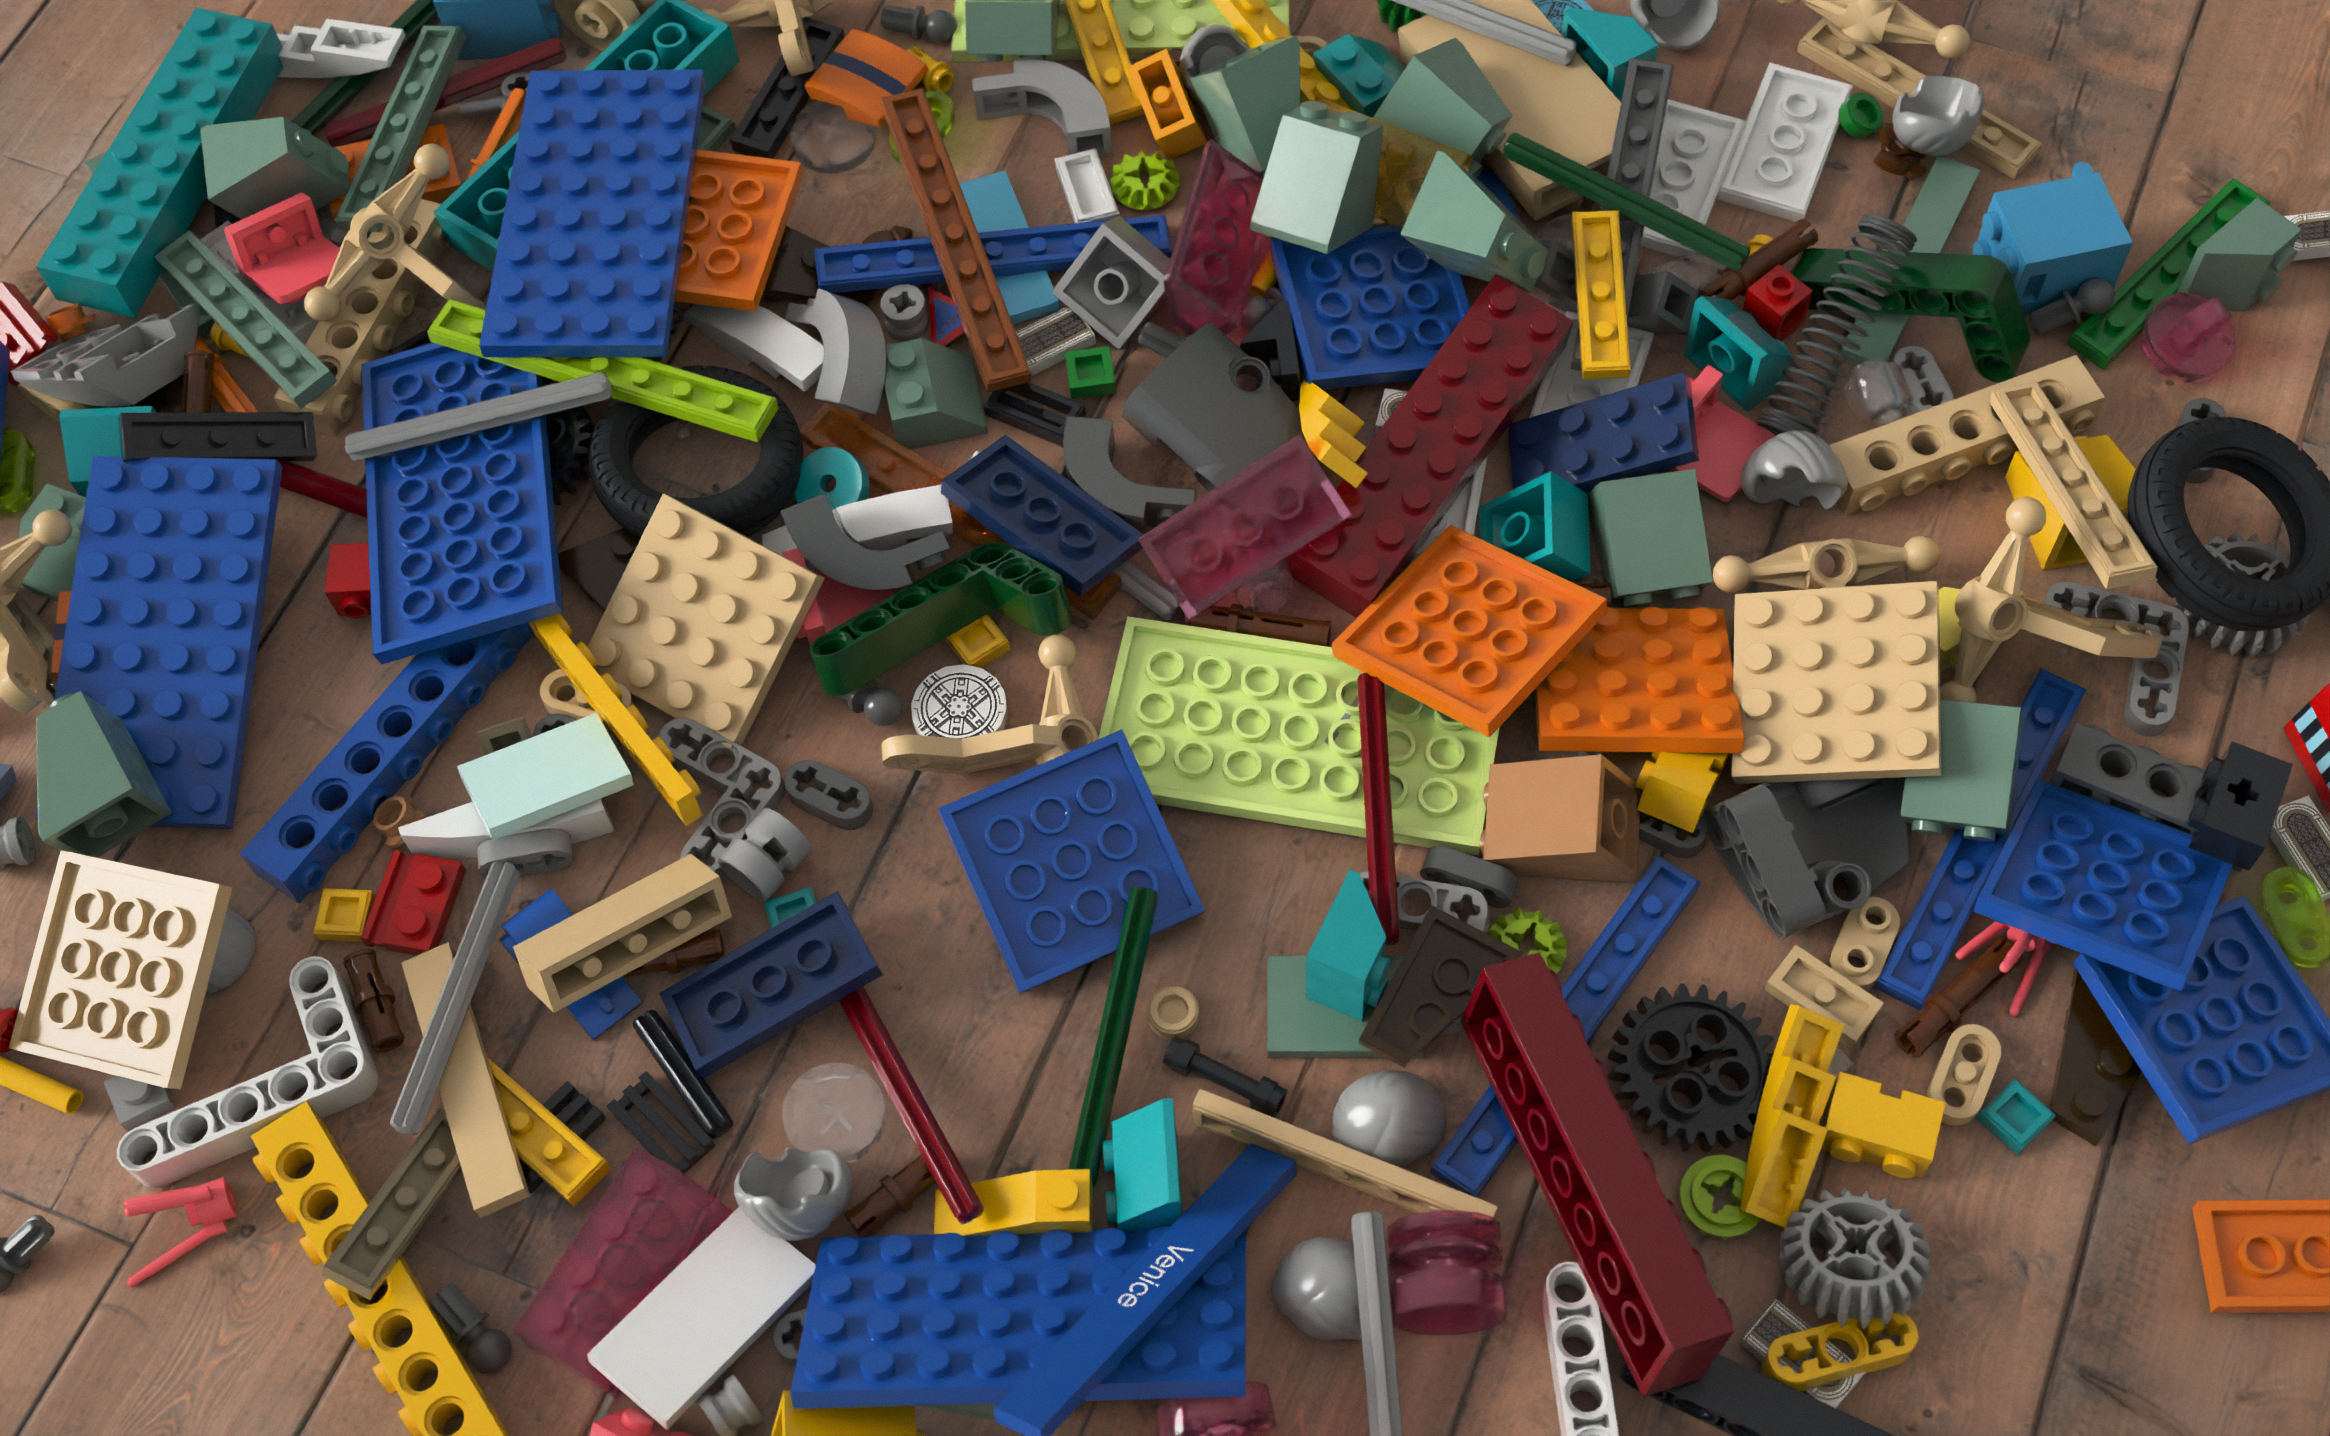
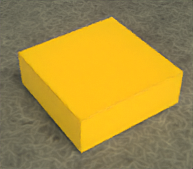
M988 614L945 638L947 644L963 664L979 668L1011 650L1009 641Z
M323 888L313 934L320 941L363 942L361 935L376 895L372 890Z

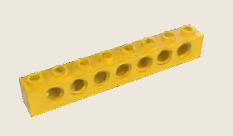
M305 1101L250 1137L259 1151V1154L252 1158L253 1162L268 1184L276 1180L283 1192L281 1196L276 1198V1201L292 1225L298 1221L302 1225L307 1235L299 1241L313 1264L318 1266L321 1263L325 1265L371 1201L324 1121ZM314 1163L313 1169L308 1175L296 1179L299 1170L303 1166ZM338 1203L337 1210L331 1217L320 1220L321 1213L327 1206ZM403 1255L381 1284V1286L388 1285L385 1296L374 1304H368L367 1298L330 1279L324 1281L327 1291L338 1307L341 1309L348 1305L355 1317V1320L349 1323L348 1326L358 1344L364 1351L372 1347L380 1363L374 1366L373 1370L380 1383L390 1395L397 1391L404 1402L405 1407L399 1410L398 1413L412 1436H443L446 1422L458 1414H464L463 1425L456 1433L449 1436H510L459 1349L453 1343L452 1337L440 1317L430 1307V1300ZM413 1328L408 1342L400 1347H393L394 1338L401 1330ZM437 1370L438 1378L435 1384L425 1391H418L420 1379L426 1373Z

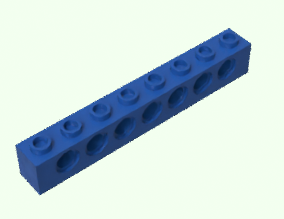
M528 622L417 654L241 851L240 855L253 872L298 903L309 892L316 890L324 881L326 872L340 856L346 854L355 846L360 833L373 820L379 805L386 799L393 797L407 780L417 775L428 755L438 744L445 742L450 737L455 724L469 708L475 707L482 700L485 690L500 673L507 671L511 667L517 653L530 638L535 637ZM471 660L467 664L461 665L463 662ZM440 695L438 698L429 701L432 697ZM409 730L405 735L397 737L403 731ZM377 766L375 770L365 774L368 769ZM346 802L341 808L332 811L338 804ZM313 839L309 845L300 848L304 842Z

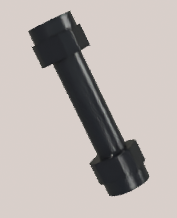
M1175 1036L1170 1042L1163 1058V1064L1171 1067L1172 1071L1185 1077L1190 1072H1193L1250 1100L1251 1109L1273 1118L1279 1113L1287 1096L1288 1090L1279 1086L1278 1082L1265 1076L1259 1082L1201 1054L1200 1045L1187 1038L1182 1039Z

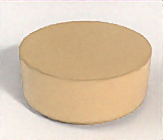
M1178 986L1165 987L1157 991L1149 1001L1147 1009L1149 1024L1159 1037L1172 1040L1175 1036L1184 1039L1196 1029L1199 1022L1198 1002L1187 989Z

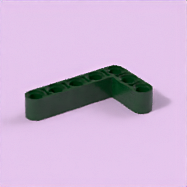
M1808 248L1799 254L1790 273L1813 291L1808 309L1818 310L1817 302L1828 300L1824 296V289L1830 286L1835 287L1831 282L1830 276L1841 273L1837 262L1844 259L1848 260L1844 249ZM1849 250V254L1856 261L1884 270L1891 274L1896 282L1887 283L1865 273L1855 265L1842 264L1843 269L1850 275L1861 277L1883 287L1888 291L1889 296L1882 297L1876 295L1847 278L1835 277V281L1840 286L1875 300L1881 305L1882 309L1874 310L1852 300L1842 292L1828 291V294L1835 301L1852 306L1865 313L1958 318L1977 372L1984 378L1998 383L2015 376L2031 342V337L2010 271L2001 260L1987 255L1909 252V256H1901L1890 251H1878L1902 264L1903 269L1896 270L1880 264L1861 251ZM1821 304L1823 310L1842 311L1836 306Z
M990 542L972 549L821 635L810 645V653L825 693L831 696H841L861 688L993 610L998 611L1031 632L1041 636L1055 635L1065 631L1073 623V614L1062 576L1059 573L1005 543Z

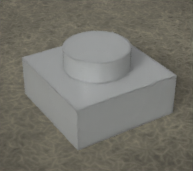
M117 1075L104 1081L118 1121L127 1131L176 1107L168 1088Z

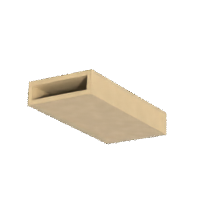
M1466 0L1561 35L1531 0ZM1429 14L1413 20L1398 29L1400 59L1406 66L1414 55L1453 38H1457L1469 52L1512 114L1511 119L1503 129L1506 133L1505 139L1492 153H1486L1483 160L1534 221L1584 196L1503 156V147L1512 133L1521 134L1607 177L1621 102L1577 52L1571 63L1564 66Z

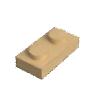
M1796 944L1767 981L1764 989L1787 1006H1790V1004L1799 1005L1844 1024L1839 1041L1851 1049L1854 1048L1884 1005L1882 1001Z

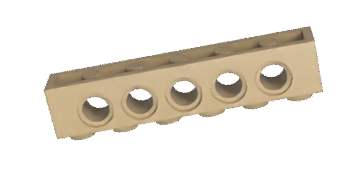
M421 199L411 226L404 236V241L432 263L436 264L443 250L449 247L434 214V210L441 204ZM384 223L380 232H372L368 241L379 242L385 238L387 225ZM390 257L382 265L341 294L339 297L341 301L340 310L337 316L329 321H319L305 344L331 371L337 382L302 409L279 388L274 396V400L281 412H313L315 431L336 437L344 422L351 418L354 405L363 391L361 364L382 358L384 352L391 348L395 333L403 319L412 312L414 301L425 282L394 257Z
M2074 355L1833 443L1829 447L1841 461L1848 480L1846 492L1837 503L1844 515L1861 509L1863 511H1871L1881 506L1888 499L1902 494L1906 496L1917 494L1929 484L1945 478L1947 480H1955L1972 468L1986 463L1990 465L1998 464L2006 460L2015 451H2019L1990 404L1992 390L2038 382L2072 434L2082 433L2096 422V417L2105 396L2078 356Z

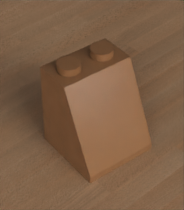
M1602 754L1490 764L1489 782L1484 787V802L1487 808L1486 828L1482 831L1480 837L1483 860L1507 868L1516 876L1623 883L1637 882L1640 811L1637 810L1641 799V789L1636 788V782Z

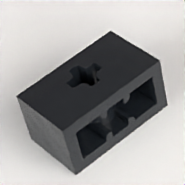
M2235 742L2230 743L2221 759L2212 756L2201 781L2202 785L2209 787L2206 798H2197L2186 825L2194 828L2188 848L2250 871L2266 847L2293 764Z

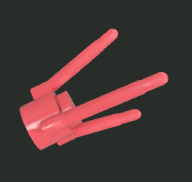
M1995 921L1960 948L1955 956L1957 959L1963 960L2004 929L2008 930L2007 937L2014 942V945L2000 964L2001 972L2007 973L2024 951L2033 950L2009 1009V1014L2016 1017L2026 1001L2043 958L2053 943Z
M226 1177L198 1186L144 1195L124 1201V1207L126 1208L124 1214L128 1217L184 1206L191 1225L194 1226L202 1223L205 1227L127 1279L128 1286L134 1287L209 1238L228 1232L225 1220L237 1217L238 1213L235 1198Z

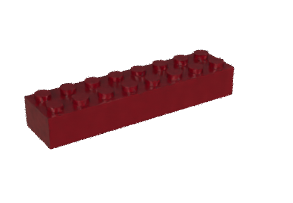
M1495 274L1357 460L1356 464L1368 474L1357 488L1343 479L1291 549L1287 575L1357 618L1411 563L1415 553L1424 545L1432 530L1437 527L1443 515L1450 509L1564 351L1574 321Z
M1540 952L1483 967L1460 1022L1642 1396L1645 1397L1702 1378L1734 1332L1730 1311L1726 1303L1721 1298H1717L1706 1277L1704 1260L1695 1248H1691L1681 1228L1678 1209L1671 1200L1666 1199L1656 1179V1170L1648 1153L1641 1150L1633 1135L1629 1114L1622 1105H1618L1608 1086L1605 1067L1600 1060L1594 1059L1585 1041L1584 1028L1577 1015L1571 1014L1562 996L1561 983L1557 974L1553 970L1548 969Z

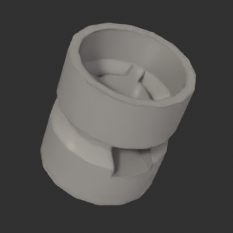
M764 808L745 829L746 840L736 839L717 860L719 867L734 884L760 902H766L785 881L784 870L793 872L812 851V846L803 833L788 819L770 808ZM762 847L766 849L772 855V857L766 851H764Z

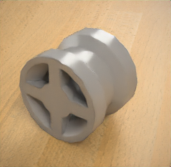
M899 284L889 288L881 298V311L884 316L885 329L896 340L909 341L918 339L926 332L929 326L928 313L925 309V298L922 291L917 287L909 284Z
M23 817L10 818L5 825L0 826V871H3L7 864L16 863L19 866H24L34 862V839L30 827Z
M734 1374L724 1380L723 1388L714 1395L705 1394L697 1400L720 1436H737L738 1431L746 1425L755 1426L764 1420Z

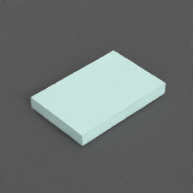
M597 713L457 766L460 777L492 841L634 785L631 772Z

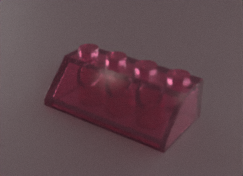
M1212 139L1205 145L1163 282L1172 324L1190 336L1210 321L1225 335L1239 328L1266 236L1250 230L1252 215L1264 176Z
M1298 434L1139 537L1138 541L1188 620H1191L1348 519L1352 514L1301 435Z
M635 1147L513 1331L531 1350L617 1399L622 1391L589 1363L587 1354L716 1230L733 1211L680 1170Z

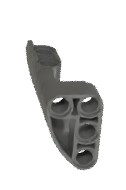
M1210 321L1180 344L1140 383L1124 403L1122 417L1155 447L1159 439L1166 443L1194 469L1193 474L1199 483L1246 526L1254 531L1261 529L1274 542L1300 539L1307 525L1311 450L1302 432L1300 412L1271 378L1265 363L1258 358L1248 356ZM1242 374H1250L1258 380L1260 387L1254 391H1245L1238 386L1236 378Z
M1905 777L1762 783L1707 807L1703 811V817L1708 824V834L1730 876L1753 910L1780 939L1787 938L1846 910L1860 907L1867 901L1871 891L1910 862L1908 823H1904L1900 816ZM1836 875L1841 877L1847 885V896L1844 900L1838 898L1833 891L1832 885Z

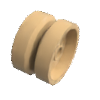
M657 0L553 1L563 23L581 40L603 52Z

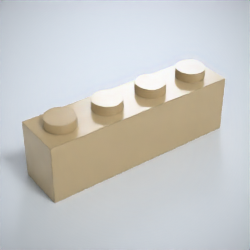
M689 854L513 946L527 988L555 1013L732 917L720 876L694 855Z

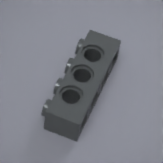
M2077 722L2063 747L2049 781L2051 784L2193 835L2194 828L2186 825L2188 817L2197 798L2205 799L2209 787L2201 784L2205 770L2196 766H2185L2160 756L2151 748L2132 745L2112 737L2103 729L2087 727ZM2103 769L2114 772L2119 778L2109 776ZM2151 788L2162 791L2167 797L2157 795ZM2235 865L2232 867V869L2239 872L2243 869Z

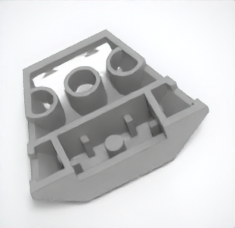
M197 303L184 306L180 311L168 318L161 319L160 314L157 313L147 316L125 330L122 329L120 324L64 340L12 370V376L14 380L32 390L61 400L92 406L134 405L184 374V353L195 349L200 308Z

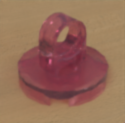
M2187 293L2166 296L2146 314L2143 321L2145 322L2144 333L2140 336L2141 346L2148 361L2167 377L2174 373L2180 377L2188 378L2185 382L2193 384L2210 380L2230 362L2236 349L2235 331L2230 322L2232 315L2219 297L2208 300L2200 295Z

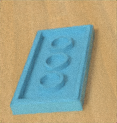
M1005 170L960 183L978 233L1029 228ZM1046 270L995 277L1013 325L1060 310L1058 298L1051 293L1054 288Z

